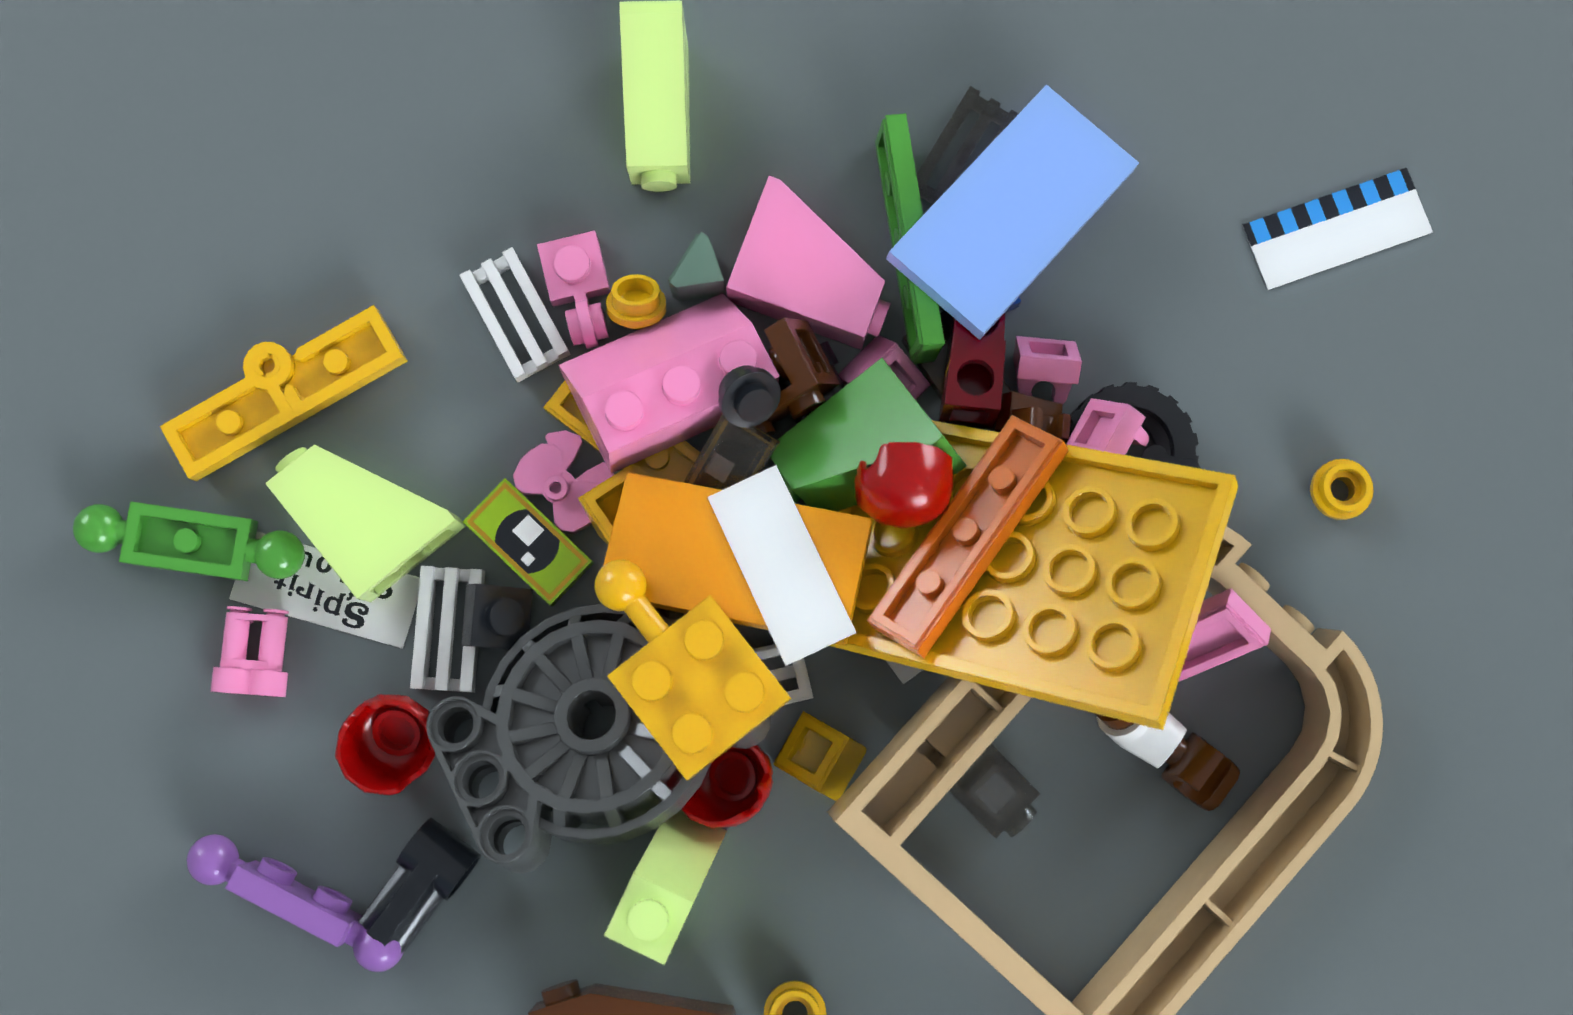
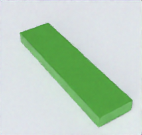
M906 113L885 115L875 141L892 248L923 216ZM895 267L910 360L913 361V364L934 362L945 344L939 305Z

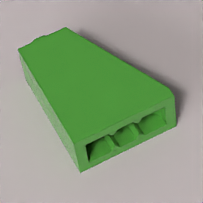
M883 358L879 359L776 440V444L769 455L779 469L795 504L802 499L810 507L831 511H840L857 505L854 483L859 462L866 461L867 468H869L874 463L879 448L889 442H918L938 447L952 457L953 475L967 466Z

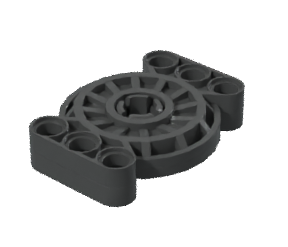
M603 604L574 607L545 619L520 637L502 658L486 688L482 706L465 697L451 696L437 703L428 715L426 724L428 738L479 850L486 858L513 873L525 874L541 866L549 854L552 835L564 841L601 845L628 841L655 830L685 806L701 786L711 765L710 763L689 781L686 780L607 677L609 673L648 644L647 640L624 611H614ZM655 608L669 627L679 620L669 618L670 610ZM595 699L602 707L615 706V722L605 735L593 740L581 738L584 736V723L591 714L586 704L588 701ZM771 716L732 747L747 749L759 744L770 730ZM473 719V730L469 737L455 744L454 734L458 726L466 720ZM497 771L499 781L496 789L489 796L479 798L478 790L482 779L489 773ZM582 823L598 826L609 825V827L590 830L578 829ZM523 825L525 838L521 847L513 853L505 854L503 845L506 835L514 827Z

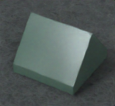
M702 232L695 235L668 279L672 297L680 302L715 297L722 293L726 295L724 279L709 236Z

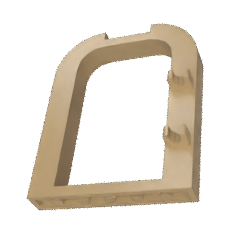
M1227 526L1207 591L1214 596L1232 588L1271 628L1269 643L1266 646L1287 665L1300 683L1305 704L1302 731L1289 753L1072 1002L901 846L905 839L1032 697L948 676L827 811L830 817L1045 1015H1175L1350 813L1364 794L1376 769L1383 736L1382 706L1377 684L1363 654L1344 631L1322 628L1315 630L1314 625L1298 610L1289 605H1285L1282 608L1268 595L1266 591L1270 588V585L1259 572L1245 563L1236 564L1252 544Z

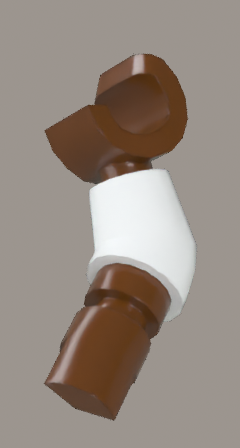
M1094 713L1097 716L1099 727L1121 748L1156 768L1161 767L1164 763L1168 764L1161 777L1176 791L1205 811L1217 808L1239 779L1240 769L1224 754L1207 743L1205 739L1194 732L1190 734L1187 740L1184 739L1187 728L1170 713H1168L1163 730Z

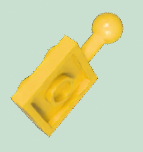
M614 560L605 564L599 570L595 579V592L599 601L611 610L624 611L648 642L647 645L609 673L607 677L686 780L689 781L791 700L788 693L711 595L669 627L646 598V578L636 564L627 560Z

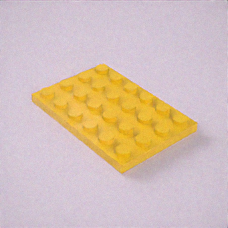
M932 420L967 465L960 472L953 475V488L949 503L1000 432ZM1066 444L1069 450L924 659L875 630L867 620L940 516L927 524L902 529L876 522L858 505L840 510L839 512L872 518L873 527L852 619L856 633L848 637L847 646L832 644L830 646L1163 730L1238 490L1236 477L1233 474Z

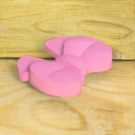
M566 430L547 433L545 439L548 444L536 446L519 461L513 474L515 487L524 495H544L546 500L553 504L554 523L562 532L575 534L592 524L578 497L615 474H611L606 463L602 462L575 479L567 470L574 462L583 444L581 437Z

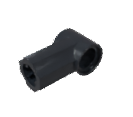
M429 818L402 850L396 861L400 866L386 885L383 886L358 922L367 930L366 932L369 936L381 942L384 947L395 940L400 943L401 953L405 952L443 899L446 901L450 899L478 863L481 854L433 818Z

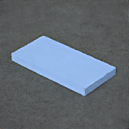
M1046 84L889 251L886 260L980 340L1131 175L1139 162Z

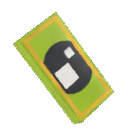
M506 478L462 521L552 607L594 564L576 544Z

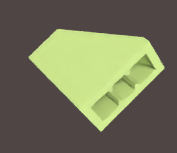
M682 1L620 2L626 167L632 185L641 184L642 189L652 192L671 191L677 188V184L690 183L689 47Z
M315 444L308 450L305 447H301L286 455L275 467L278 473L265 483L357 599L367 602L374 601L466 527L462 520L449 510Z
M682 809L660 825L636 867L604 936L665 965L727 830L721 827L711 828L692 821Z

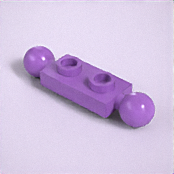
M217 834L207 835L198 839L188 852V871L199 883L218 885L226 881L228 882L225 887L226 890L336 947L344 943L353 947L355 959L366 970L372 972L389 970L399 962L403 955L398 941L393 940L384 947L381 942L367 934V930L358 922L363 915L349 909L353 902L349 897L332 888L321 885L314 891L295 881L294 879L298 874L297 871L278 860L263 857L261 862L257 860L245 862L239 859L236 845L229 838Z

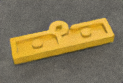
M372 305L298 347L294 355L275 342H262L254 345L248 350L243 360L244 379L162 424L160 428L187 477L197 482L406 363L408 360L380 311Z

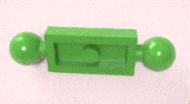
M130 501L127 520H123L120 513L108 505L94 504L82 509L77 514L73 523V535L82 548L94 553H103L122 544L119 562L131 565L248 581L251 563H255L258 569L270 578L285 579L296 574L302 567L305 559L304 546L297 536L288 531L276 530L265 534L261 539H255L258 521L249 518Z

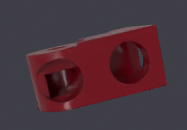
M1005 313L980 340L955 318H952L939 422L993 428L1001 410L1006 340H1004Z

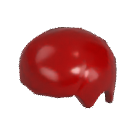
M889 442L883 444L879 448L874 463L869 468H867L866 461H860L858 464L854 483L857 505L876 522L902 529L927 524L940 516L950 501L953 488L952 457L938 447L918 442Z
M379 694L361 703L347 717L338 731L335 758L344 778L365 793L394 795L402 792L405 787L428 770L436 756L426 730L427 718L430 714L429 710L406 695Z
M758 744L747 749L730 747L711 763L701 786L685 804L682 811L690 820L711 828L735 827L749 821L761 810L772 789L773 769L769 756Z

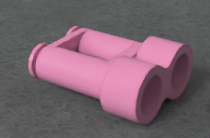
M227 606V610L230 611L226 612L220 667H213L210 692L286 697L288 673L282 672L288 624V617H285V614H289V611L264 609L263 612L266 615L249 614V612H252V608ZM254 621L262 622L258 661L246 660L250 624L254 623Z

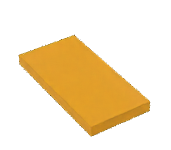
M627 472L603 566L614 560H627L636 564L646 578L645 596L655 608L686 614L711 595L732 623L769 630L708 500L709 496L721 490ZM795 504L852 622L873 527L872 518ZM848 637L834 644L847 646Z

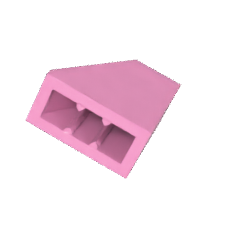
M768 176L727 283V298L733 304L777 320L784 317L807 320L814 333L862 350L867 334L879 337L891 303L881 300L885 280L780 179Z

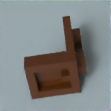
M784 317L764 329L772 345L769 349V356L777 372L785 380H790L792 384L781 391L780 402L775 412L761 424L752 427L768 438L776 433L773 424L790 414L793 419H797L812 413L826 402L823 394L840 385L807 320ZM729 423L718 442L719 444L741 443L743 448H749L764 440L743 427H737ZM720 428L714 432L715 436L719 432Z

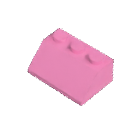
M723 293L559 365V369L611 474L724 423L726 418L721 413L718 403L719 386L723 378L731 370L748 365L767 370L777 382H779L780 377L752 322Z

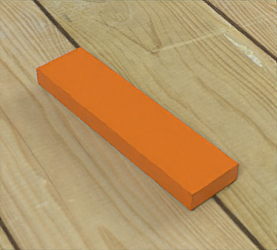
M1012 415L867 620L875 630L924 659L1069 450L1064 440Z

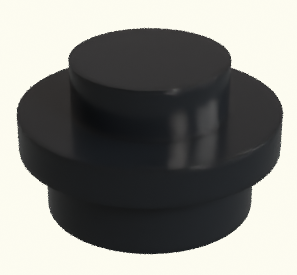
M748 365L740 366L731 370L721 381L718 399L719 408L726 420L732 425L743 428L753 427L767 420L775 412L780 402L781 390L777 380L767 370Z

